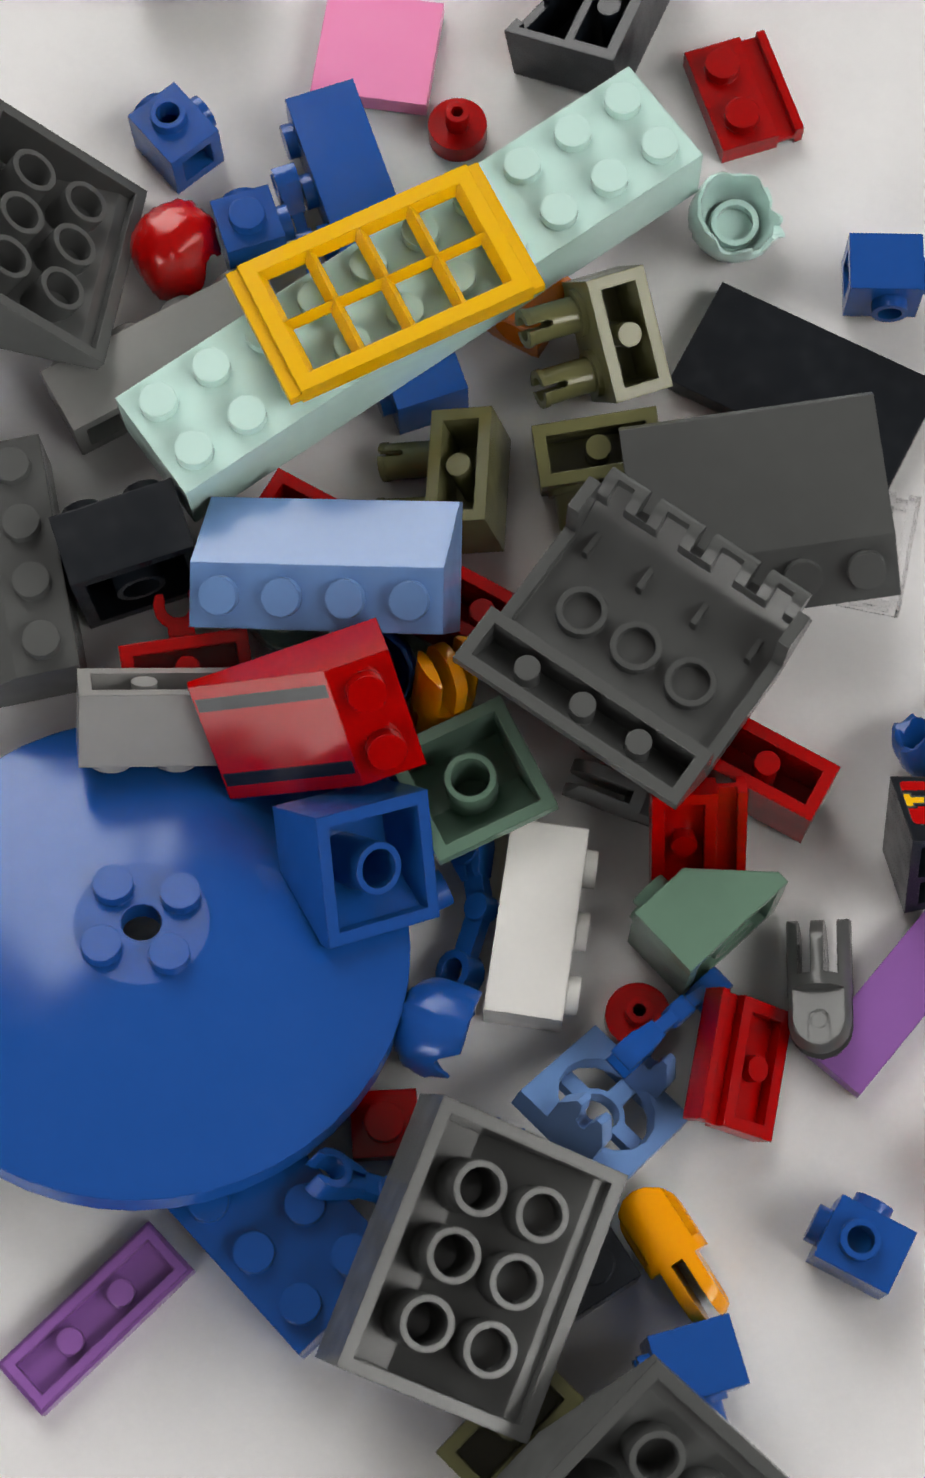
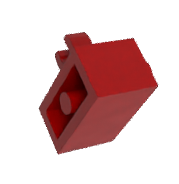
M188 590V599H189V602H190V590ZM163 594L155 595L153 610L157 620L167 627L169 638L118 646L121 668L232 667L252 660L247 629L236 628L196 634L195 627H189V611L183 617L169 615L165 609Z

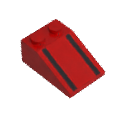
M376 617L187 682L189 693L230 799L364 786L427 764L388 647Z

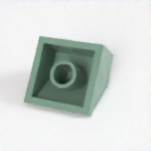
M501 695L418 733L417 736L427 764L392 776L396 782L428 789L434 857L440 866L559 809L557 801Z
M683 868L670 881L663 875H659L633 900L637 907L629 916L632 919V924L627 942L679 996L685 995L706 972L723 960L775 911L788 881L779 872Z

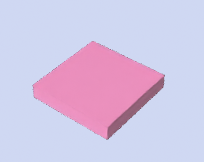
M327 0L310 91L353 79L364 108L427 116L444 19V3L420 0Z

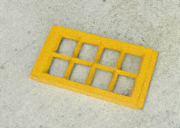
M478 162L469 166L464 164L237 265L236 270L225 274L227 282L290 405L300 401L304 403L527 302L533 299L534 295L545 290V283ZM456 197L476 235L439 251L419 213ZM406 219L426 258L389 274L369 235ZM356 242L376 280L338 296L319 258ZM482 245L503 284L465 300L445 262ZM305 264L325 303L288 319L268 280ZM432 268L453 307L415 323L395 284ZM382 291L402 330L364 346L345 306ZM331 313L351 353L314 369L294 329Z

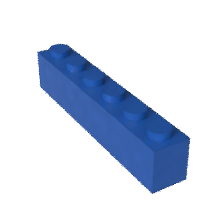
M353 79L285 99L288 123L279 126L280 134L289 160L300 158L305 172L299 175L307 210L318 208L323 224L316 226V230L396 195ZM355 242L324 255L325 260L328 261ZM455 352L377 403L382 417L393 415L400 435L430 426L432 410L469 407L468 386Z

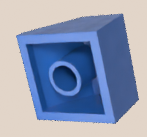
M381 779L364 786L346 787L272 806L279 870L322 947L333 949L440 917L428 789Z

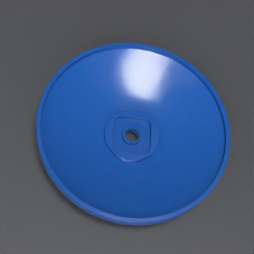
M76 728L54 733L23 745L0 758L1 1179L41 1196L64 1203L96 1209L142 1211L172 1209L204 1203L245 1190L280 1173L304 1158L330 1137L354 1112L375 1083L391 1053L409 983L411 950L409 926L333 949L322 947L279 870L272 807L338 790L337 788L230 799L218 766H194L193 769L185 772H167L158 767H129L127 770L119 773H102L93 768H79ZM142 916L156 920L161 926L159 932L147 940L131 939L123 931L124 926L130 920Z

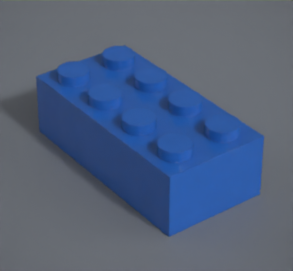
M307 1155L275 1176L245 1190L204 1203L168 1209L303 1359L320 1345L368 1225V1221L348 1200H318L304 1189L317 1174L324 1175L319 1168L305 1165L310 1159Z

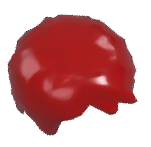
M177 198L171 202L154 207L135 225L131 235L130 254L133 264L153 294L163 301H169L180 295L190 296L200 291L204 286L207 261L212 255L217 257L221 255V248L215 232L217 225L213 218L205 213L203 209L197 208L192 200Z

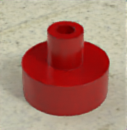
M452 98L438 104L432 110L428 120L430 146L439 157L451 162H464L476 157L483 150L487 141V119L483 110L476 103L464 98Z
M626 984L617 989L608 1000L604 1014L606 1032L617 1045L634 1030L651 1020L657 1021L661 1017V1013L669 1006V1003L658 989L649 984ZM640 1011L643 1013V1016H636L633 1012Z

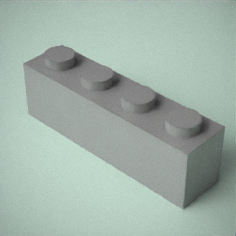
M237 268L222 273L215 279L212 285L190 296L180 295L170 299L160 308L159 312L137 323L128 322L115 327L112 331L104 365L98 370L53 361L50 367L40 371L49 396L82 455L128 433L115 399L117 396L244 315L225 275ZM270 283L274 293L277 294L272 284Z
M229 667L77 668L76 743L79 768H93L102 773H119L127 770L129 767H158L167 772H185L193 769L194 766H217L189 693L187 682Z

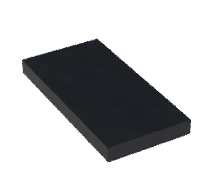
M724 282L719 287L671 375L673 387L667 388L718 413L873 392L888 489L925 420V375Z

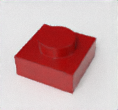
M416 1088L368 1091L361 1103L351 1114L352 1152L355 1162L394 1160L417 1103Z

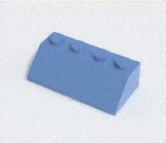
M211 497L190 560L189 627L337 631L376 617L382 633L444 635L459 632L461 618L463 502Z

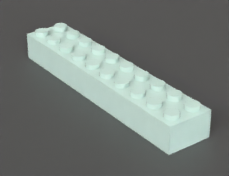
M628 66L479 162V165L545 283V290H547L566 276L569 277L695 194L699 187L703 154ZM456 197L419 213L439 251L476 235ZM406 219L369 235L389 274L426 258ZM356 242L322 264L338 296L376 280ZM482 245L445 262L465 300L503 284ZM432 268L395 284L415 323L453 307ZM310 272L275 294L288 319L325 303ZM382 291L345 306L364 346L402 330ZM542 292L534 295V298L540 295ZM531 300L304 403L300 401L293 405H290L245 315H242L115 399L127 431L163 480L172 478L179 502L196 523L205 517L211 497H235L495 326ZM331 313L294 329L314 369L351 353Z

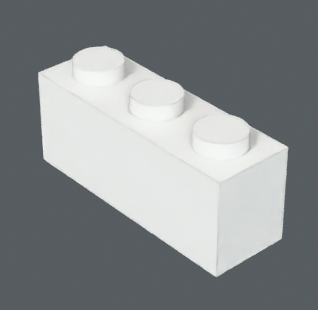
M533 821L510 832L483 1008V1022L561 1033L563 1015L577 1016L582 977L569 975L572 951L586 952L591 914L578 912L581 888L594 889L599 859V851L587 849L589 829Z

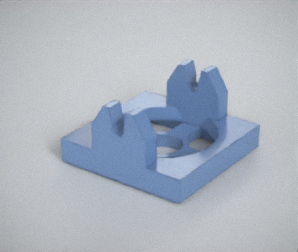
M595 1025L522 1088L511 1103L549 1141L629 1175L628 1181L688 1122L687 1119L683 1118L684 1109L665 1092L676 1079V1057L669 1053L659 1061H656L650 1056L631 1075L623 1079L605 1060L612 1054L611 1050L616 1044ZM578 1068H597L603 1070L616 1084L608 1091L599 1088H588L572 1071ZM559 1090L565 1095L561 1101L558 1097ZM631 1098L644 1109L647 1117L646 1135L643 1140L625 1124L623 1106ZM590 1101H595L605 1106L612 1116L605 1112L592 1120L587 1116L586 1109H588ZM611 1140L620 1150H612L605 1146Z

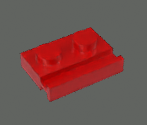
M765 30L756 32L755 37L741 41L740 37L684 53L683 68L721 163L776 148L778 142L792 139L793 142L802 140L803 123Z
M735 776V782L716 783L715 777L706 778L676 810L649 793V883L659 875H663L670 881L683 868L746 871L748 787L745 776Z
M726 987L706 988L683 1112L684 1119L705 1123L707 1127L752 1142H772L790 1035L787 1010L747 995H736L731 993V989Z

